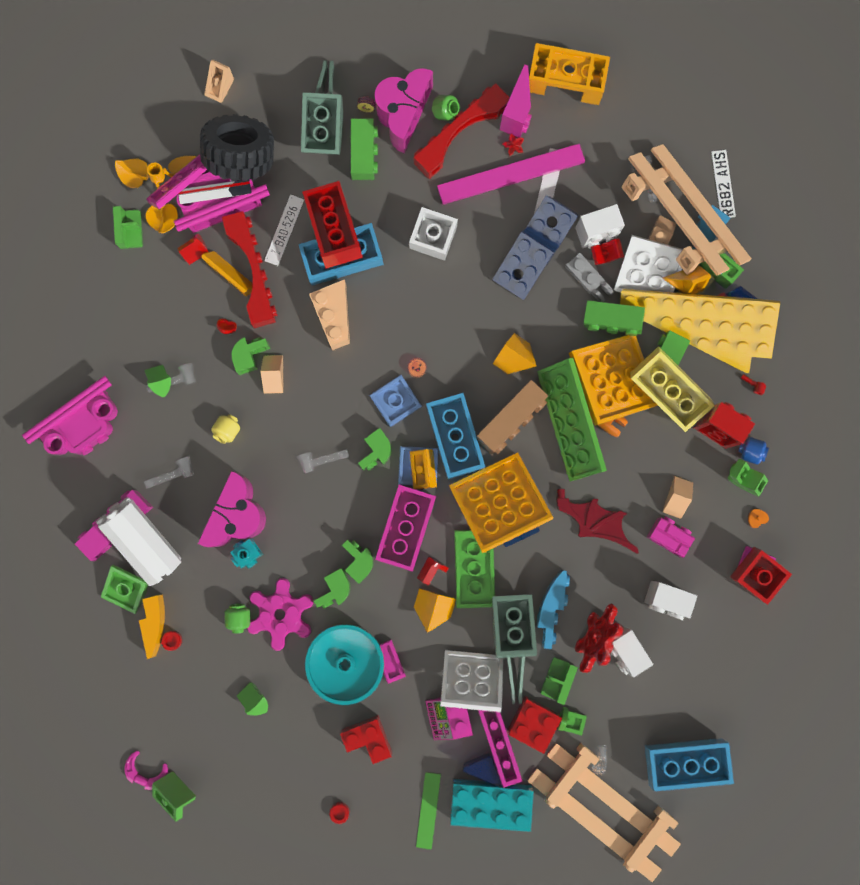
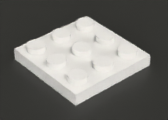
M632 235L614 286V291L621 292L622 289L673 293L675 287L665 281L663 277L682 270L676 258L683 249Z
M445 650L441 706L501 712L503 658H496V655Z

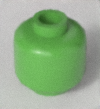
M438 95L435 97L432 103V112L435 118L439 120H453L459 112V103L456 97L452 95Z
M245 604L229 605V608L224 613L225 627L232 630V633H243L244 629L250 626V609L245 607Z

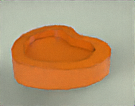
M753 509L748 515V523L752 528H758L761 524H766L769 521L768 514L760 509Z

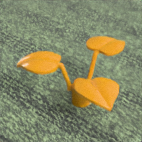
M182 156L173 159L168 165L171 173L166 168L162 169L159 163L154 162L147 165L141 159L115 161V168L119 179L127 187L139 188L144 180L150 178L151 182L155 183L158 189L160 183L165 179V174L173 177L197 156ZM166 204L160 209L151 206L146 212L148 224L159 233L170 231L175 226L174 220L178 219L177 209L172 204Z

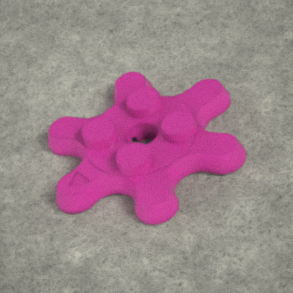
M280 578L276 581L275 592L270 596H266L260 591H253L249 596L250 602L258 607L259 615L256 619L250 621L247 631L250 634H257L260 631L269 632L271 635L270 645L275 651H280L284 648L285 637L289 633H296L301 638H306L311 634V627L303 622L301 614L305 609L313 605V597L309 594H304L299 598L292 597L289 593L290 582L286 578ZM277 609L284 610V619H276L275 611Z

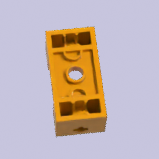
M536 43L529 74L530 93L544 95L547 86L582 92L581 102L599 105L605 89L610 57ZM572 66L574 72L567 73L564 67Z

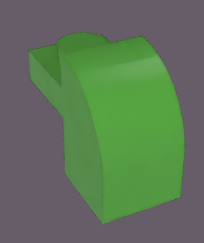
M244 337L235 344L232 350V361L236 373L242 375L257 370L253 355L271 349L266 338L253 339L249 344Z
M379 428L364 439L373 452L358 463L363 470L367 468L369 471L378 464L377 460H380L384 465L390 458V442Z
M738 459L732 465L727 478L734 485L758 497L768 482L765 474L751 469L747 462Z
M347 540L342 546L355 560L345 571L360 584L373 568V555L369 548L361 552L360 549L362 547L355 540L352 542Z
M341 568L324 577L331 592L314 600L317 608L322 606L324 609L334 604L333 599L336 600L338 605L347 599L350 593V581L344 569Z

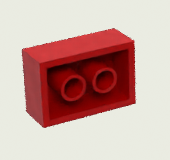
M720 402L698 420L694 429L727 449L743 444L755 423L751 421V417L735 411L734 406L731 404Z

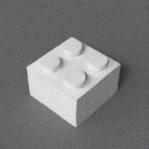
M616 204L581 216L575 229L582 248L589 247L591 249L592 246L600 245L599 243L617 239L625 224Z
M422 207L409 241L410 249L445 261L457 228L458 219Z
M651 581L644 603L649 604V609L664 613L666 610L668 611L667 615L683 620L684 617L691 618L697 595L660 582Z
M623 627L622 635L612 642L614 647L610 654L618 659L616 664L621 672H624L625 675L629 674L634 678L654 664L633 631Z

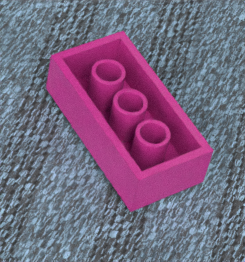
M402 485L398 486L375 560L413 572L436 496Z

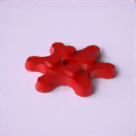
M612 603L607 605L601 617L596 612H592L587 619L588 631L575 645L576 652L584 653L579 666V670L582 673H589L596 660L598 665H608L610 653L614 647L612 642L623 633V627L619 623L613 624L618 610Z

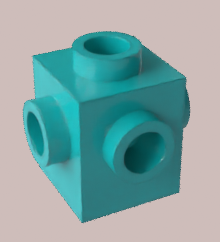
M248 539L245 542L243 540L239 541L233 546L234 550L230 552L232 554L231 560L236 567H247L248 569L258 563L256 559L264 555L253 539Z

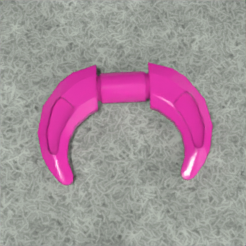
M136 751L126 760L124 767L125 775L132 784L135 782L144 786L146 790H152L153 783L168 774V766L166 763L163 764L161 773L156 777L149 778V780L137 775L135 759L140 754V751Z

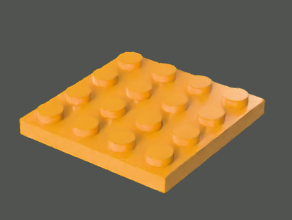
M627 335L568 353L570 358L574 359L594 426L658 406L630 376V372L644 360L636 336Z
M518 452L449 485L482 553L553 519L548 506Z

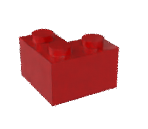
M378 715L341 730L340 735L347 753L366 746L372 764L392 757V750Z

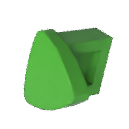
M159 365L144 370L149 388L155 394L165 397L171 386V377L167 375L164 366Z
M252 682L237 695L247 715L267 713V700Z
M563 707L560 713L562 720L557 729L582 736L587 716Z

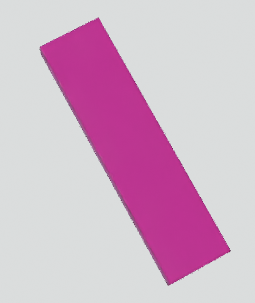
M200 154L146 198L148 203L157 209L162 208L207 169L201 162Z

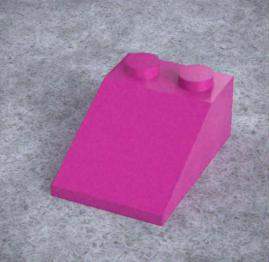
M525 64L503 112L500 125L501 131L513 134L517 138H521L522 133L527 132L532 117L529 114L531 108L528 66Z

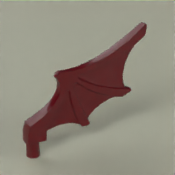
M557 489L556 501L558 511L568 514L576 520L579 525L578 536L580 538L597 537L607 539L631 550L635 554L639 553L638 548L630 543L622 529V519L627 513L606 510L598 504V499H592L589 502L580 504L572 503L569 501V498H565V489Z

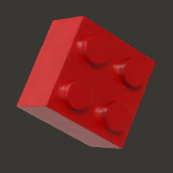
M753 547L730 577L758 600L768 605L792 574L764 551Z
M524 696L522 704H520L507 732L509 736L544 754L562 717L551 709Z

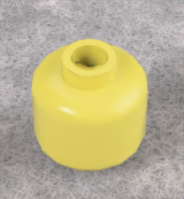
M230 414L228 416H219L211 429L213 438L223 444L232 442L240 431V426L237 423L238 419Z

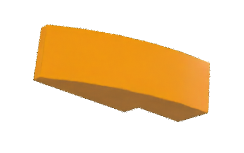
M163 594L142 599L146 618L139 620L147 659L157 655L163 636L165 622Z

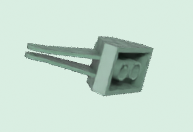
M327 60L323 61L315 93L303 92L302 153L340 155L343 137L342 95L333 94L334 61H330L329 94H324L327 78Z
M532 595L493 596L492 620L496 658H507L511 703L515 704L510 657H518L517 692L518 703L522 704L525 657L537 655Z

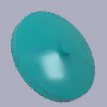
M349 624L336 625L320 633L311 643L305 660L306 676L312 689L324 700L337 705L355 704L369 697L378 687L384 672L383 652L378 641L365 629Z

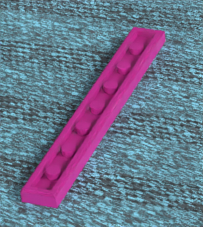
M576 144L437 185L442 205L577 166L583 164L585 159L580 144Z

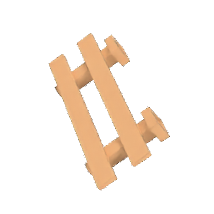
M663 144L651 149L653 155L663 166V168L658 170L653 169L641 152L629 156L628 160L641 176L637 177L635 173L628 175L622 185V189L631 201L637 200L643 191L651 189L696 249L693 250L688 246L676 258V261L686 274L692 273L698 264L706 261L716 276L728 271L730 268L720 257V254L727 251L739 266L752 259ZM672 180L676 183L716 235L717 240L713 242L707 240L665 183Z
M555 743L547 756L565 770L564 774L555 783L536 768L527 781L547 797L544 801L551 808L554 809L559 806L625 860L623 866L632 873L634 870H638L653 882L662 869L647 856L655 845L659 846L671 857L681 843L668 834L666 830L669 826L675 829L678 825L677 820L658 805L654 810L657 816L652 821L587 768L589 764L596 765L599 758L582 743L576 748L579 752L576 758ZM576 781L580 782L643 833L635 846L630 844L568 793Z

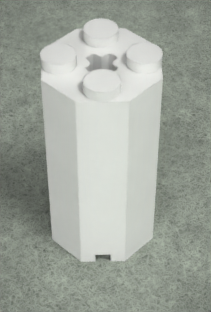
M129 497L125 498L120 504L118 502L108 509L110 511L108 515L104 514L96 521L98 528L149 586L159 583L163 580L162 576L171 574L181 563V556Z

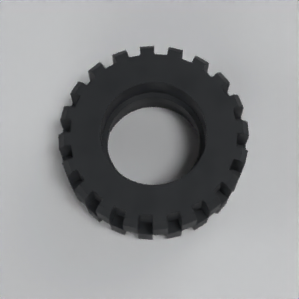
M233 114L232 116H217L212 121L209 120L202 127L200 133V159L204 167L213 175H218L225 180L227 178L231 179V181L242 180L243 182L248 179L255 180L258 176L262 177L271 169L274 157V136L269 127L263 122H259L255 118L251 119L249 116Z

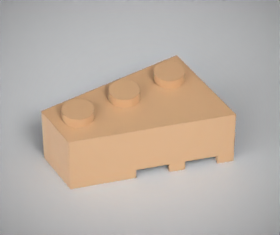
M344 279L309 294L332 350L350 344L347 288Z

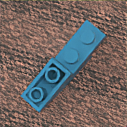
M560 570L548 586L537 616L536 626L543 628L542 647L546 649H552V644L555 645L556 633H553L554 625L558 623V613H555V610H563L568 602L565 588L569 586L570 576L567 575L565 570Z

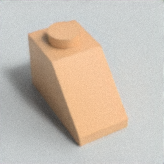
M659 216L648 239L668 245L677 223Z

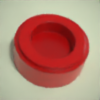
M177 631L166 632L161 639L163 648L168 651L178 649L182 644L181 634Z
M343 802L333 804L329 812L330 819L336 824L346 822L350 814L349 807Z

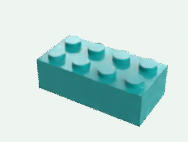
M453 779L450 823L453 826L531 832L534 790L531 785L513 784L503 788L501 782Z

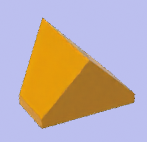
M698 265L692 273L686 274L684 270L663 277V279L681 293L698 294L704 291L711 275Z
M514 333L500 351L493 365L506 374L536 367V362L530 343Z
M419 588L414 608L428 633L451 618L456 599Z

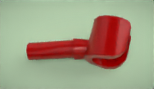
M743 374L741 379L755 386L753 392L763 395L766 389L765 383L753 381Z

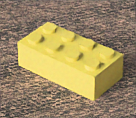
M659 346L630 372L631 379L685 432L715 406L712 399Z

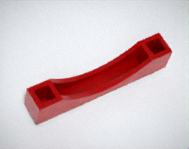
M496 83L492 87H487L478 100L474 99L469 104L467 110L459 112L451 124H446L438 136L434 135L428 141L426 147L420 148L415 152L414 165L428 179H431L443 168L444 157L452 140L461 131L476 122L497 119L504 112L510 97Z
M244 211L223 216L222 221L226 235L230 241L238 245L246 254L251 265L253 287L246 306L251 325L254 328L276 323L275 316H278L275 305H271L270 302L273 296L270 287H266L265 281L268 280L265 269L261 270L260 263H263L260 252H256L255 245H258L255 234H251L250 228L253 227L250 216L247 217Z

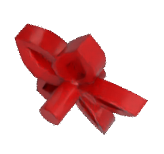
M510 134L509 141L502 144L504 147L509 148V156L514 154L515 151L523 153L521 144L524 138L516 139L513 134Z

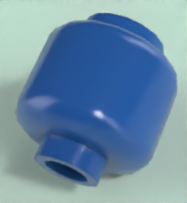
M749 437L746 442L740 445L738 452L742 453V460L753 464H760L761 461H765L769 447H766L765 441Z

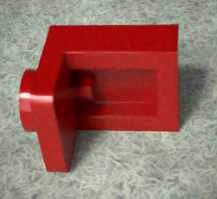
M614 239L591 247L595 265L610 263L624 257L620 239Z

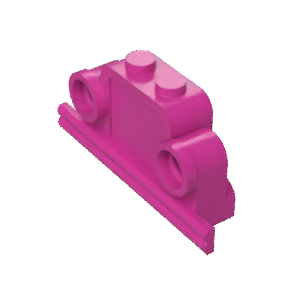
M208 172L206 174L202 173L190 183L189 188L232 181L227 178L226 180L222 179L220 176H215ZM249 179L251 194L180 204L178 194L177 203L181 207L184 217L174 220L177 231L190 228L195 233L223 222V216L241 211L245 213L262 206L260 199L270 195L266 184L255 188L253 181Z
M103 376L23 433V438L28 444L40 438L44 449L54 455H63L68 451L79 455L89 454L93 450L92 447L109 439L108 436L113 431L109 421L117 416L118 410L106 391L112 384L106 376Z

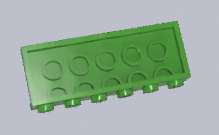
M569 358L537 371L542 390L548 395L545 401L547 402L569 481L607 471L574 359Z

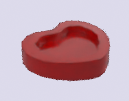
M221 318L217 321V329L223 334H231L236 331L237 324Z

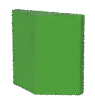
M112 565L101 598L136 614L143 601L142 599H144L147 593V583L144 579Z

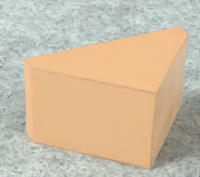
M213 59L210 61L205 96L222 103L234 81V77L228 66Z
M283 355L263 356L261 377L264 394L283 393Z
M674 476L662 513L681 519L692 501L693 482Z

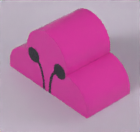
M429 69L413 70L406 76L405 80L399 77L386 78L378 84L375 90L377 117L384 126L389 128L390 141L394 148L404 154L433 89V71Z
M231 472L198 542L199 545L221 547L230 543L233 538L249 539L256 537L262 532L266 523V515L263 508L258 503L252 501L253 487L245 476Z

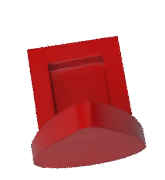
M196 234L191 240L177 248L189 265L200 259L203 254L208 253L206 244L200 234Z
M428 557L417 579L429 586L438 569L447 573L449 567Z

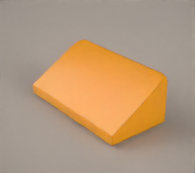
M433 450L410 451L413 489L436 488Z

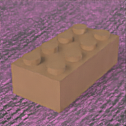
M531 380L477 435L478 443L491 455L495 452L499 454L507 445L505 441L508 438L512 440L521 431L519 427L521 425L525 427L534 417L532 413L534 411L538 413L547 404L545 399L548 395Z

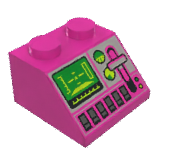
M441 697L425 701L434 740H454L473 735L467 709L441 706Z

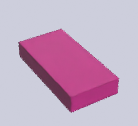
M392 639L379 644L384 656L383 673L387 683L389 684L406 677Z

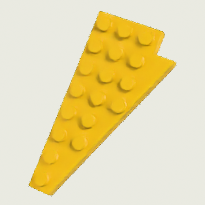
M634 289L621 290V305L645 307L644 322L666 333L672 331L690 340V345L745 373L750 371L752 357L772 359L780 301Z

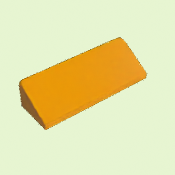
M212 251L202 255L205 263L247 297L250 295L253 283L219 254Z

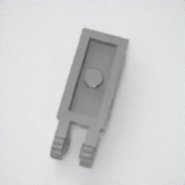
M581 253L566 264L565 267L598 302L605 301L603 295L596 290L599 286L607 295L611 296L614 293L612 288L604 282L605 280Z

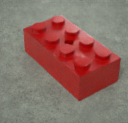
M340 181L302 191L325 269L363 258Z

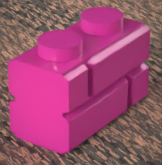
M666 516L664 519L657 518L646 538L676 556L684 558L695 540V537L691 536L692 532L682 526L681 528L674 525L675 521Z

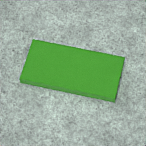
M454 530L456 607H492V597L495 596L494 549L482 553L471 530Z

